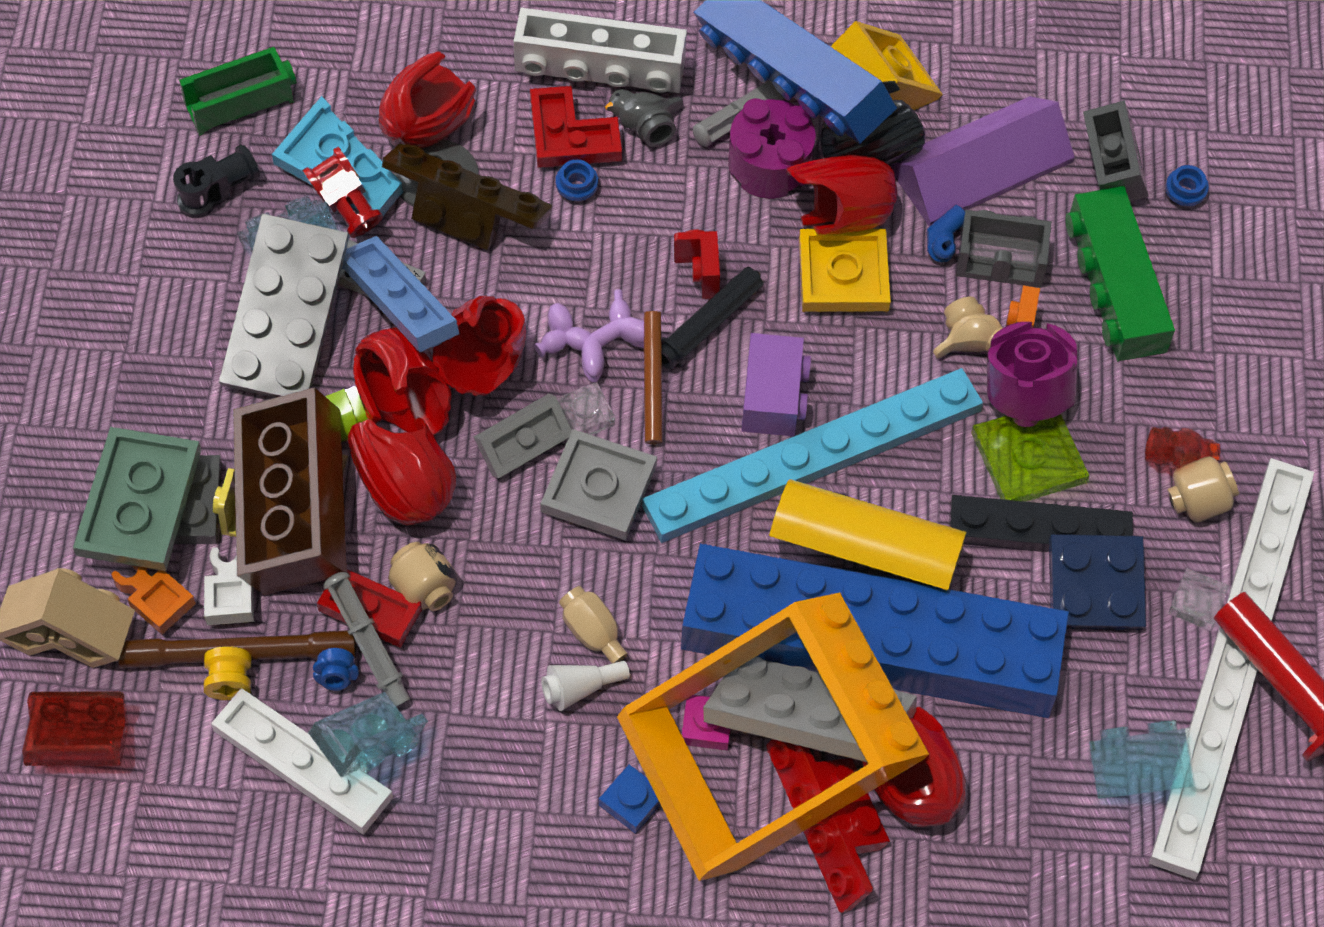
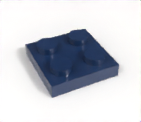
M1051 535L1049 537L1050 608L1069 611L1066 629L1143 630L1146 627L1143 536Z

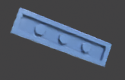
M377 236L346 250L342 268L419 352L438 346L443 341L459 335L457 320Z

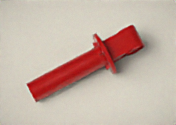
M1246 592L1240 593L1224 605L1213 619L1314 733L1308 743L1311 742L1312 744L1302 754L1303 758L1309 762L1324 754V679Z

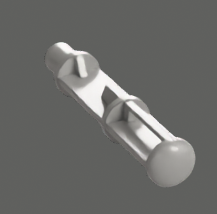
M769 80L703 121L696 123L693 126V135L700 145L707 147L730 132L734 118L743 109L744 104L748 100L753 98L784 100L785 98Z
M346 572L336 573L325 581L324 589H328L350 629L347 631L349 636H354L379 683L376 685L377 688L385 691L393 708L410 700L401 683L403 674L397 672L372 625L374 623L373 618L369 619L348 580L350 575Z

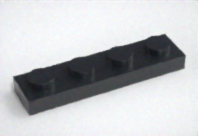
M952 495L949 527L966 532L964 545L1049 552V537L1051 535L1133 536V512Z

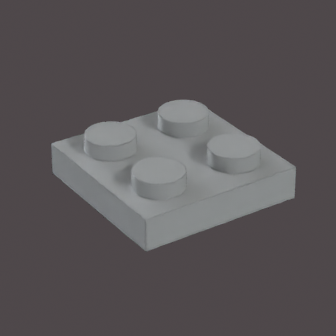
M572 429L540 503L541 512L626 540L642 503V498H644L656 469L657 456Z

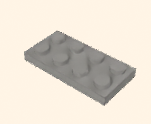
M262 214L219 379L221 386L274 398L312 388L350 238L348 232Z
M756 656L725 675L703 707L704 722L867 762L819 672L810 671L804 667L789 666L764 660ZM893 689L908 717L912 718L916 712L917 695Z

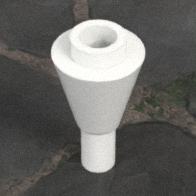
M625 661L601 667L549 665L547 676L542 677L541 680L542 691L547 703H554L556 708L562 711L601 689L603 685L629 679L630 673Z

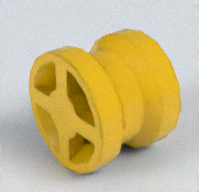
M217 647L208 650L204 654V667L209 671V676L204 679V693L208 697L218 700H231L241 688L251 693V680L246 676V671L251 667V654L247 650L237 647Z

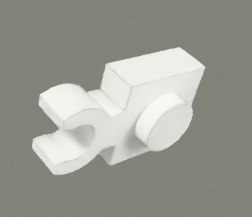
M218 547L212 548L210 561L216 575L204 576V617L207 626L254 622L253 587L237 576V555L231 562L221 561Z

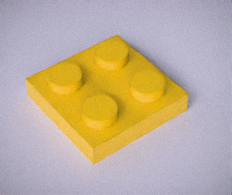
M800 229L799 256L802 312L889 311L891 300L886 229H869L831 235H818L814 229Z

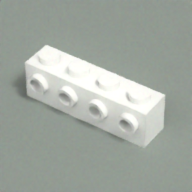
M521 8L514 37L515 71L525 72L533 76L548 75L563 77L572 81L585 80L607 83L614 87L644 88L658 93H680L686 57L687 30Z

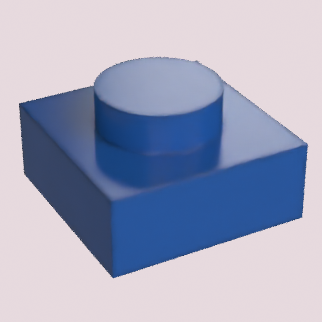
M630 764L599 797V806L635 834L661 805L647 777Z

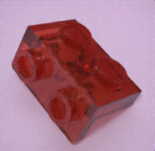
M123 692L29 693L27 704L30 721L22 749L24 766H121L129 729L125 694Z

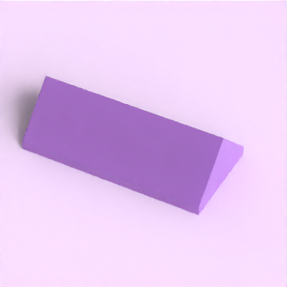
M1029 96L926 142L921 152L910 159L888 165L894 171L895 178L928 226H930L954 205H959L964 211L969 210L1072 163L1075 157L1059 102Z

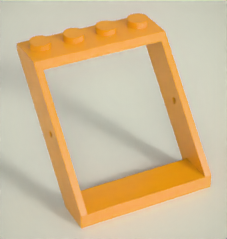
M840 592L794 602L631 702L617 716L699 881L738 871L924 760L929 755ZM797 632L868 765L736 843L669 709Z

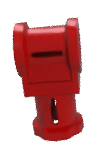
M339 146L333 149L332 156L313 169L306 167L302 170L323 202H327L334 213L336 211L340 213L348 225L347 232L351 238L367 233L382 220L383 215L380 210H374L363 195L366 190L359 181L360 177ZM351 204L356 206L359 214H355L350 206Z

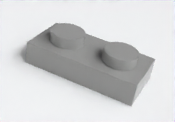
M547 394L474 436V439L492 476L499 479L569 438L572 430L556 396Z

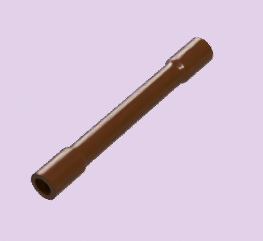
M348 630L320 631L305 635L163 640L160 638L125 640L118 664L119 668L161 667L165 664L200 663L204 662V654L208 650L217 647L242 648L251 654V660L311 658L317 660L318 655L329 648L345 649L356 658V640L353 635L349 636Z

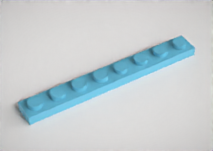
M960 368L642 498V507L660 542L663 543L782 494L789 479L805 484L981 412L983 402L963 368Z

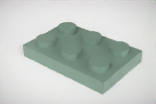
M110 427L73 545L75 555L167 571L202 450L199 441Z

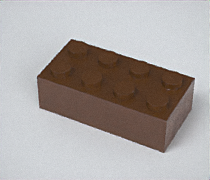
M315 387L233 409L237 576L266 595L327 580L336 573H347L340 409Z

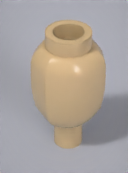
M577 586L560 599L559 604L564 609L563 620L586 648L592 651H602L611 663L620 662L628 655L617 640L619 630L614 616L597 594L589 591L585 592L581 586Z

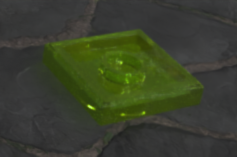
M1061 414L1053 418L1039 420L1036 425L1031 427L1019 426L1009 416L979 423L972 427L971 434L1000 499L1029 501L1088 482L1090 475Z

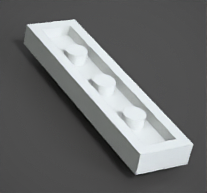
M242 688L211 723L214 732L363 835L393 799L390 789Z

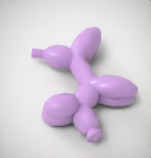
M621 289L614 290V301L609 310L610 322L592 333L581 327H573V320L569 310L562 304L555 303L550 306L548 311V325L551 331L542 337L541 343H535L534 347L540 357H544L546 352L551 354L559 352L566 345L582 351L584 374L590 382L594 383L600 379L603 373V346L621 337L624 341L635 347L644 348V320L631 317V310L627 302L623 300Z

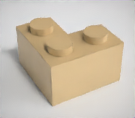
M57 568L8 586L0 608V641L29 656L56 648L94 668L119 660L135 610L120 602L119 596L104 589H96L81 581L82 577L78 573L65 568Z

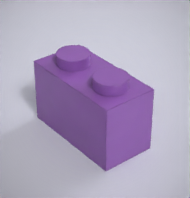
M751 333L741 432L795 436L797 420L805 421L808 394L799 393L800 381L809 382L811 356L802 355L804 338Z

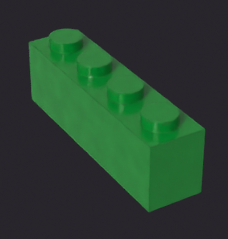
M1125 186L1075 194L1071 210L1065 216L1066 229L1069 237L1076 239L1079 248L1077 259L1080 271L1083 274L1087 273L1091 283L1089 289L1090 300L1093 308L1100 310L1103 319L1102 335L1106 346H1112L1117 362L1167 353L1175 328Z

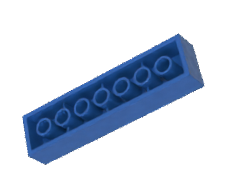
M700 543L682 625L681 650L710 655L794 602L840 592L893 689L1049 719L1057 697L1069 611L956 590H945L934 586ZM797 632L757 656L764 660L789 666L804 667L807 670L818 672Z

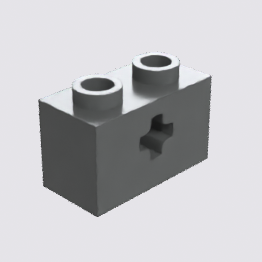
M1125 100L1083 111L1100 190L1125 186L1130 202L1149 197L1134 126Z

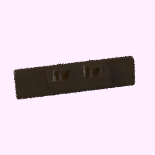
M398 144L382 160L383 168L418 182L411 219L485 250H489L495 244L501 216L528 228L536 229L551 214L552 205L540 200L535 194L520 192L501 184L496 178L481 176L466 170L457 162L442 160L429 155L415 145Z

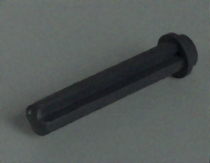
M751 267L743 268L668 338L661 337L662 366L669 370L674 367H682L685 364V357L763 286L761 274Z

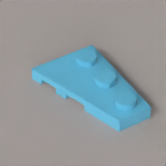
M321 96L272 153L273 164L312 185L302 170L306 167L313 169L332 156L333 149L339 146L360 177L359 181L366 190L363 195L372 208L380 210L384 216L403 193L402 182L390 170L382 167V161L371 149L364 147L354 136V130L345 121L341 122L331 111V105ZM354 204L350 205L353 209L358 211Z

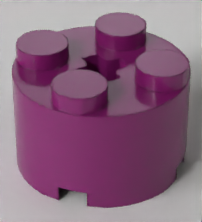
M753 98L744 104L743 109L736 115L731 125L728 154L729 171L732 177L734 175L741 183L742 189L756 197L776 199L787 196L788 191L799 185L800 189L804 185L799 183L793 176L787 175L786 169L796 164L813 161L816 133L811 116L800 105H794L782 100Z
M1018 322L999 330L991 339V346L987 354V396L991 404L1001 413L1012 417L1017 425L1023 427L1034 426L1039 420L1053 418L1073 407L1076 402L1078 363L1075 340L1064 329L1048 323L1046 329L1032 328V322Z

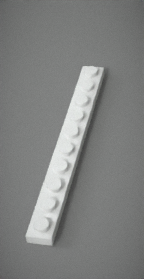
M1272 458L1270 459L1226 604L1240 593L1246 592L1272 621L1314 476L1313 471ZM1220 626L1149 860L1151 865L1194 880L1201 868L1258 670Z

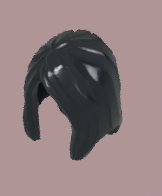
M895 81L883 82L889 94L901 90ZM893 100L897 109L861 143H858L847 134H844L842 137L838 136L823 120L820 145L824 158L857 155L874 157L884 163L891 164L910 159L921 152L926 144V132L918 115L903 100Z

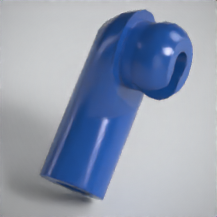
M954 205L927 229V252L935 261L947 262L954 256L956 251L954 233L962 227L965 211L959 205Z

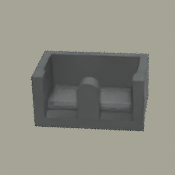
M965 210L955 276L1041 288L1048 263L1052 221L1038 220L1032 216L1016 217L995 214L989 210Z

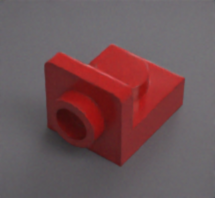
M693 229L675 233L674 262L692 263L693 283L701 282L702 299L712 298L720 290L717 231L705 232Z

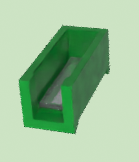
M275 47L179 80L184 105L199 136L203 135L210 128L286 101H289L290 104L294 103L291 85L297 83L289 60L281 61Z

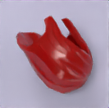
M438 51L426 54L413 64L405 67L393 79L383 94L379 106V127L382 130V134L392 145L408 144L424 149L447 138L460 128L470 116L475 102L473 97L476 88L472 82L468 81L465 84L450 69L439 65L446 58L443 53Z
M857 155L836 156L796 164L786 169V174L793 176L799 183L813 184L814 210L809 214L800 216L802 225L814 226L835 222L830 225L814 226L813 228L818 235L864 231L882 226L893 212L894 204L897 201L894 171L887 163L874 157Z
M487 295L470 299L455 309L451 315L457 320L459 335L433 347V363L439 368V376L447 385L455 388L461 394L472 393L474 396L488 395L510 376L522 357L526 340V323L522 310L516 303L507 299H496L494 296Z
M398 328L379 330L364 337L355 348L356 355L354 357L353 374L356 387L364 404L367 419L374 423L382 419L410 433L418 430L414 421L417 418H422L433 436L440 433L450 420L448 412L451 409V391L449 385L439 376V368L434 365L431 352L428 349L419 352Z
M417 418L414 424L418 430L410 433L390 432L377 426L369 419L356 423L348 433L351 456L370 497L387 518L409 526L433 520L437 515L441 514L452 500L456 487V474L451 460L440 448L422 418Z
M918 706L914 716L909 719L929 755L924 760L878 786L875 790L883 803L897 817L917 827L944 825L955 817L965 803L966 779L961 761L945 729L934 716ZM862 761L864 767L868 765L867 762Z

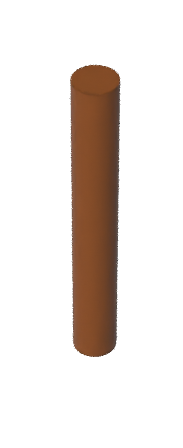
M659 311L644 312V424L646 444H661L663 442L661 312Z

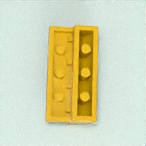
M792 479L788 480L783 490L769 533L770 537L948 590L951 585L966 535L965 531Z

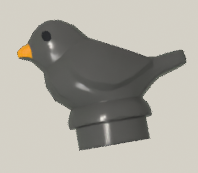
M620 89L611 95L605 109L620 117L622 124L630 130L636 131L638 137L645 141L647 145L657 147L667 143L674 136L676 126L672 114L682 108L683 100L680 97L666 99L646 92L633 94L627 90Z

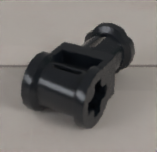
M239 145L235 147V153L217 162L210 155L198 162H187L179 166L173 174V183L179 192L177 195V205L180 212L191 218L207 216L216 205L230 198V188L247 179L253 181L259 179L260 171L249 149L245 145ZM186 175L189 176V184L186 183ZM200 196H203V205H201Z

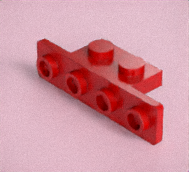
M771 739L766 745L771 761L793 809L858 771L852 758L816 762L808 747ZM868 793L803 831L828 889L841 913L851 911L873 891L871 882L858 854L880 851L890 842Z

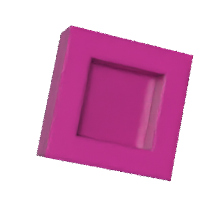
M692 695L687 698L682 728V737L686 745L728 751L730 728L704 722L703 707L710 697Z

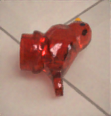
M1164 426L1163 429L1153 427L1149 433L1145 448L1146 462L1155 463V466L1159 468L1168 466L1172 471L1207 456H1211L1219 461L1221 455V445L1212 439L1203 438L1199 433L1189 428L1174 431L1168 426Z

